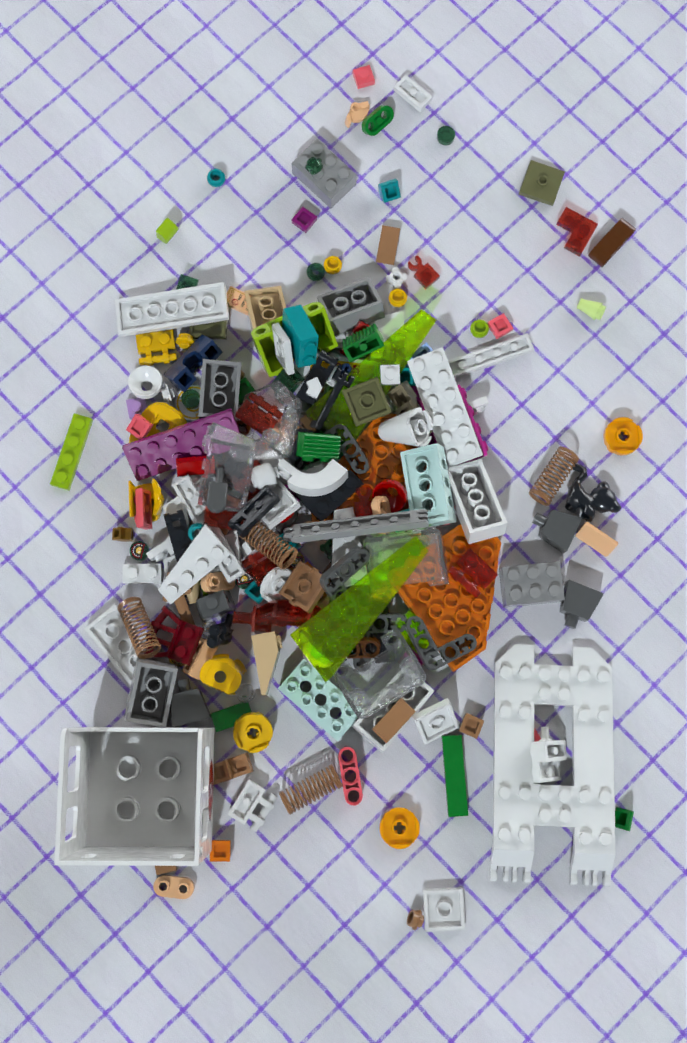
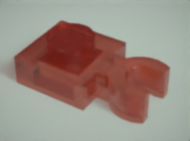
M416 255L414 260L418 264L413 265L409 261L407 266L411 271H416L414 278L426 290L440 278V275L429 263L423 266L421 258Z
M366 487L365 495H361L360 488H356L355 493L359 497V501H354L355 517L373 515L371 509L372 500H368L371 495L370 487Z

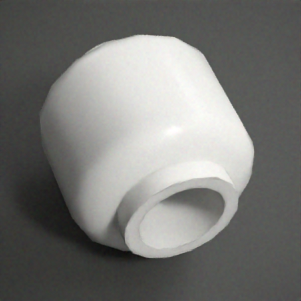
M270 463L254 467L250 474L254 488L262 490L265 486L268 488L275 487L277 485V478H280L277 467H272Z

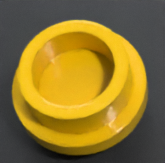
M330 256L324 261V269L329 274H337L342 269V262L338 257Z
M394 289L389 294V302L394 307H402L407 301V295L402 289Z
M181 333L176 338V344L183 349H188L195 342L193 336L187 333Z

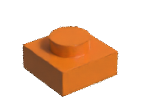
M212 840L210 862H230L231 840Z

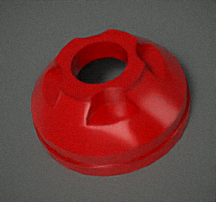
M385 479L380 481L373 489L372 498L375 496H386L388 498L391 513L402 510L406 505L407 491L398 481ZM388 488H395L398 491V494L391 495L388 492Z

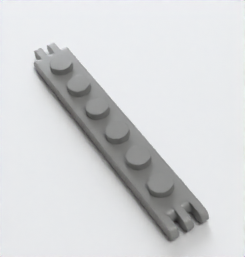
M426 509L294 524L292 527L284 529L283 539L293 543L426 528L429 525L428 511Z

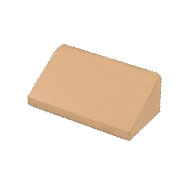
M589 522L582 524L575 535L605 557L619 544Z
M201 637L191 665L185 664L182 672L200 680V670L203 664L213 658L218 647L210 648L207 645V639Z

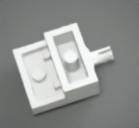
M541 727L542 739L531 742L530 754L532 756L531 772L533 783L561 780L560 761L567 760L566 740L550 739L549 727Z

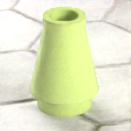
M581 298L577 309L594 320H601L606 306L600 302Z

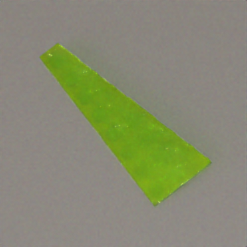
M422 309L418 311L384 342V347L372 352L348 374L346 381L350 375L355 377L350 387L378 377L380 381V365H399L401 373L407 365V361L411 359L436 322V319ZM381 385L386 395L392 385ZM333 388L312 405L305 414L313 420H317ZM341 390L323 427L329 430L338 424L345 425L356 439L366 423L355 427ZM338 429V434L336 435L341 436L345 442L351 440L350 437L348 439L344 437L343 433L345 430Z
M417 536L413 537L290 634L325 682L331 679L429 551Z

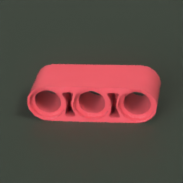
M345 746L338 753L343 791L346 802L355 806L363 798L357 756L353 748ZM344 750H350L353 753L350 761L342 759L341 754ZM348 770H353L356 773L353 781L345 779V773ZM352 790L359 793V798L356 801L348 799V793Z

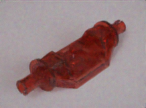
M276 600V603L268 602L257 608V605H254L251 613L236 611L233 613V624H250L252 632H255V630L271 632L273 624L281 627L286 625L298 628L311 627V636H327V638H330V632L332 631L350 632L351 620L333 619L331 617L332 611H329L328 614L318 605L309 614L299 606L295 607L290 604L289 600Z

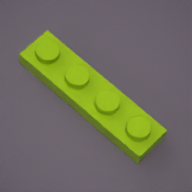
M73 414L50 482L51 486L70 491L93 423L92 418Z

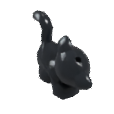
M575 464V467H572L574 471L580 472V475L575 478L573 484L569 487L568 499L565 504V508L568 511L575 513L580 508L582 509L581 518L591 522L595 517V510L600 513H616L621 510L615 493L610 489L606 481L600 482L597 488H594L591 494H588L581 485L588 477L586 468L580 464Z

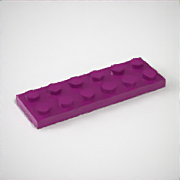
M228 409L122 446V449L136 480L140 481L175 469L176 458L217 455L244 446L245 442L232 409Z

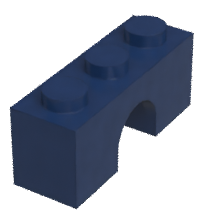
M202 334L163 375L174 387L185 392L197 380L194 372L202 365L203 359L216 360L223 352L212 339Z

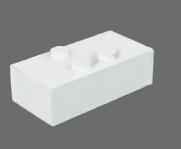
M478 459L448 467L453 504L468 544L504 535L508 523L482 460Z
M404 665L351 727L382 753L413 717L411 716L387 743L372 728L400 698L416 711L414 714H416L433 694L434 690Z

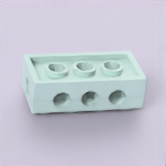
M435 443L400 452L409 510L426 509L428 511L429 525L426 528L457 522L444 447Z
M305 659L298 664L278 687L284 695L337 742L363 712L358 705ZM308 681L311 683L312 688L309 692L301 691L300 685L302 682ZM319 694L325 695L327 699L326 703L322 706L315 703V697ZM333 707H338L341 710V716L338 719H333L330 716V710Z

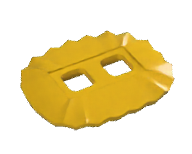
M155 402L149 405L141 414L142 417L153 424L146 437L161 432L156 428L161 419L170 425L169 429L187 424L182 412L164 402ZM130 434L129 443L139 440Z

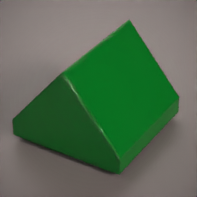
M616 807L615 827L630 831L634 811Z

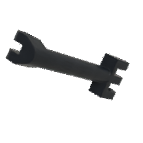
M339 367L331 378L336 384L318 419L312 420L309 427L316 429L318 432H321L324 422L343 386L350 388L355 378L353 375H350L346 381L348 376L346 371L340 377L342 369Z

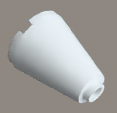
M420 407L414 408L382 422L378 428V435L383 441L418 447L426 446L432 436H429L430 430H433L431 417L426 410L423 411Z

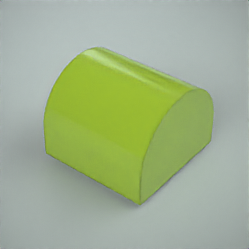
M166 218L157 228L156 236L163 243L167 244L179 229L174 222Z

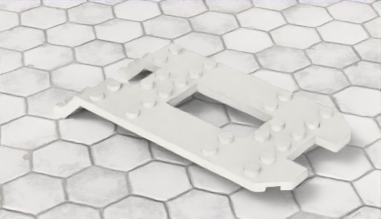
M514 644L494 663L493 845L489 866V881L497 880V866H503L502 880L508 882L510 866L511 882H516L518 879L517 867H523L522 881L530 883L534 856V826L573 828V852L569 867L570 885L578 883L577 871L583 870L582 884L588 886L589 872L591 870L592 886L598 884V871H603L602 885L611 886V873L616 855L612 667L593 648L572 647V666L534 664V645ZM534 704L572 706L573 786L533 783L530 749L531 742L534 741Z

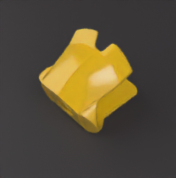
M152 479V483L141 484L135 487L131 481H128L130 517H135L136 505L134 503L135 489L143 488L151 491V498L154 501L152 506V522L157 521L161 516L162 506L165 501L158 482Z
M217 654L203 664L200 670V680L205 685L227 695H236L242 675L247 670L239 659L233 660L229 658V654ZM218 671H223L226 674V679L222 683L215 680V674Z

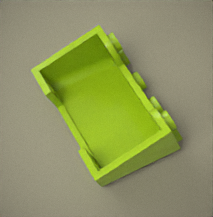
M312 302L303 306L319 336L317 349L319 351L331 352L333 348L338 347L328 315L322 303ZM283 316L258 326L251 332L261 364L269 377L278 376L284 370L276 358L272 324L279 323L282 327Z

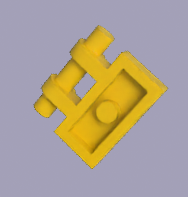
M173 329L136 335L138 354H146V357L139 358L140 366H153L155 363L162 362L168 364L170 361L177 360L176 353L169 354V350L176 349ZM163 352V355L152 356V353Z

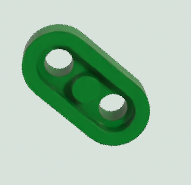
M387 105L377 107L363 120L362 131L370 136L378 134L393 120V109Z

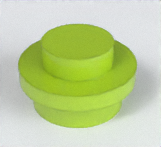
M475 320L470 327L471 334L476 338L485 337L489 331V326L484 320Z

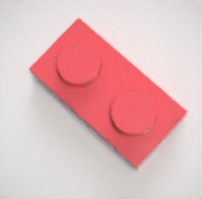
M143 488L135 489L134 503L136 505V514L134 519L136 527L145 530L152 529L151 491Z

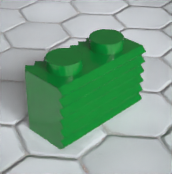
M373 323V325L366 327V329L363 328V330H359L356 334L353 333L349 337L343 338L342 346L351 363L384 347V341L377 325Z
M299 432L296 455L302 457L303 461H314V458H320L321 462L329 463L332 459H339L341 436Z

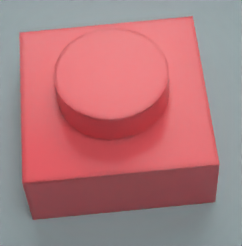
M370 65L353 69L352 74L357 89L375 84Z
M504 313L487 323L496 339L513 330Z
M135 414L126 430L140 440L147 436L153 424L140 414Z

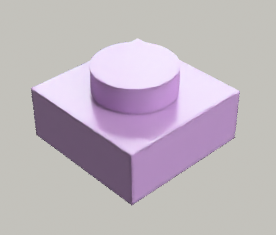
M134 398L126 400L130 420L133 419L135 414L141 415L147 408L146 399Z

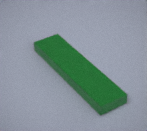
M462 735L442 736L448 817L468 816Z

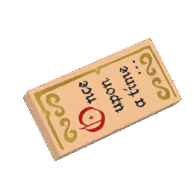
M230 286L226 293L229 307L249 316L245 292Z

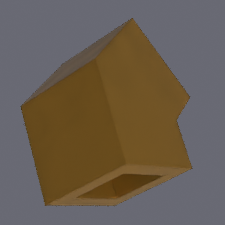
M124 527L113 528L112 540L133 542V529Z

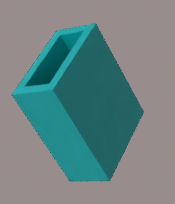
M302 305L284 308L282 329L290 339L292 357L297 367L316 364L319 336Z

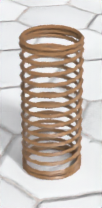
M560 446L557 448L553 458L550 459L551 461L548 462V465H546V468L541 473L542 475H539V479H537V482L529 491V495L542 505L549 506L551 504V498L557 495L556 491H559L561 484H564L563 481H566L565 477H568V474L571 473L570 471L573 470L572 467H575V464L579 461V457L566 447ZM559 456L571 462L573 466L559 458ZM557 460H559V461L563 462L564 464L568 465L571 469H569V468L565 467L564 465L560 464ZM554 463L565 468L568 472H565L561 468L557 467ZM552 467H555V468H557L558 470H560L561 472L565 473L566 476H565V475H562L561 473H559L558 471H556V470H555L554 468H552ZM551 471L556 472L558 475L562 476L564 479L559 478L558 476H556L555 474H553ZM548 474H550V475L556 477V478L559 479L562 483L556 481L555 479H553L552 477H550ZM545 477H547V478L553 480V481L556 482L559 486L553 484L552 482H550V481H549L548 479H546ZM544 481L550 483V484L553 485L556 489L550 487V486L547 485ZM542 485H545L546 487L550 488V489H551L552 491H554L555 493H553V492L547 490V489L544 488ZM539 488H541V489L547 491V492L550 493L552 496L547 495L546 493H544V492H543L542 490H540ZM534 494L540 496L545 501H542L541 499L537 498Z
M258 521L259 523H256L251 528L249 534L242 539L261 552V554H264L265 557L274 562V564H277L281 569L288 568L296 559L298 550L292 547L291 544L289 545L285 540H282V537L276 535L268 527L266 528V525H263L262 522ZM294 550L292 556L288 559V561H286V562L283 564V561H284V560L290 555V553Z
M130 597L123 600L117 609L121 614L120 616L130 636L129 638L137 657L146 659L156 655L161 650V645L157 640L158 638L156 633H154L151 622H149L150 619L141 598ZM140 601L139 603L131 604L123 610H121L123 606L130 602ZM133 605H136L135 607L126 610L127 608H129V607H131V606H133ZM138 612H142L141 614L128 618L131 615L137 614ZM141 615H144V616L141 617V618H138V619H136V620H134V621L129 622L131 619H134V618H137V617H139V616H141ZM142 619H145V620L142 621V622H139V623H137V624H135V625H131V624H133V623H135V622H138V621H140V620H142ZM142 623H146L145 625L132 629L135 626L141 625ZM148 626L146 629H143L139 632H135L138 629ZM146 630H149L147 633H144V634H142V635L136 636V635L139 634V633H142V632H144V631H146ZM147 634H151V635H149V636H147V637H145V638H143V639L137 640L138 638H140V637H142V636H145V635H147ZM150 637H153L152 639H150V640H148V641H146V642H144V643H140L141 641H143V640H145V639H148V638H150ZM150 646H154V647H152V648H150V649H148V650H144L145 648H148V647H150ZM159 646L155 651L144 655L139 654L140 652H147Z
M332 764L329 765L333 776L329 769L325 767L329 778L324 770L321 769L326 782L320 772L317 771L322 785L315 773L313 775L318 787L312 776L309 777L314 789L308 778H305L310 791L305 782L301 780L306 793L300 783L297 782L303 797L296 785H293L300 801L291 786L289 788L296 803L288 789H285L292 806L284 791H279L281 800L290 815L296 812V809L300 810V806L304 808V804L308 806V802L312 804V800L316 802V798L319 800V794L321 797H324L323 792L328 795L327 790L332 793L331 787L334 791H336L335 785L338 789L343 787Z

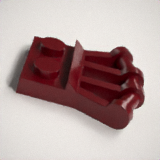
M164 605L161 608V613L154 621H151V625L156 635L159 629L174 635L171 642L160 638L157 639L159 644L169 647L167 652H158L156 655L146 659L170 658L190 666L204 628L182 621L170 608ZM169 616L177 624V628L173 629L161 623ZM154 649L147 651L144 654L151 653L154 651Z

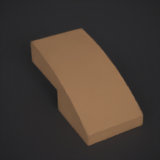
M382 225L376 262L394 265L400 228Z
M400 698L372 730L387 743L416 711Z
M248 752L215 763L213 785L253 772Z

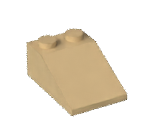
M281 286L244 291L251 332L256 327L283 316V309L286 308Z
M275 631L251 636L262 696L268 695L280 655L279 649L283 648L281 636L277 635Z

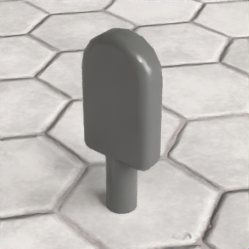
M217 468L215 482L210 481L208 486L206 503L208 510L212 513H220L226 507L228 483H223V468Z

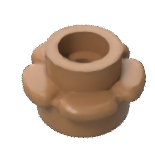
M412 909L407 917V925L412 927L413 930H416L417 927L420 928L424 922L422 911Z

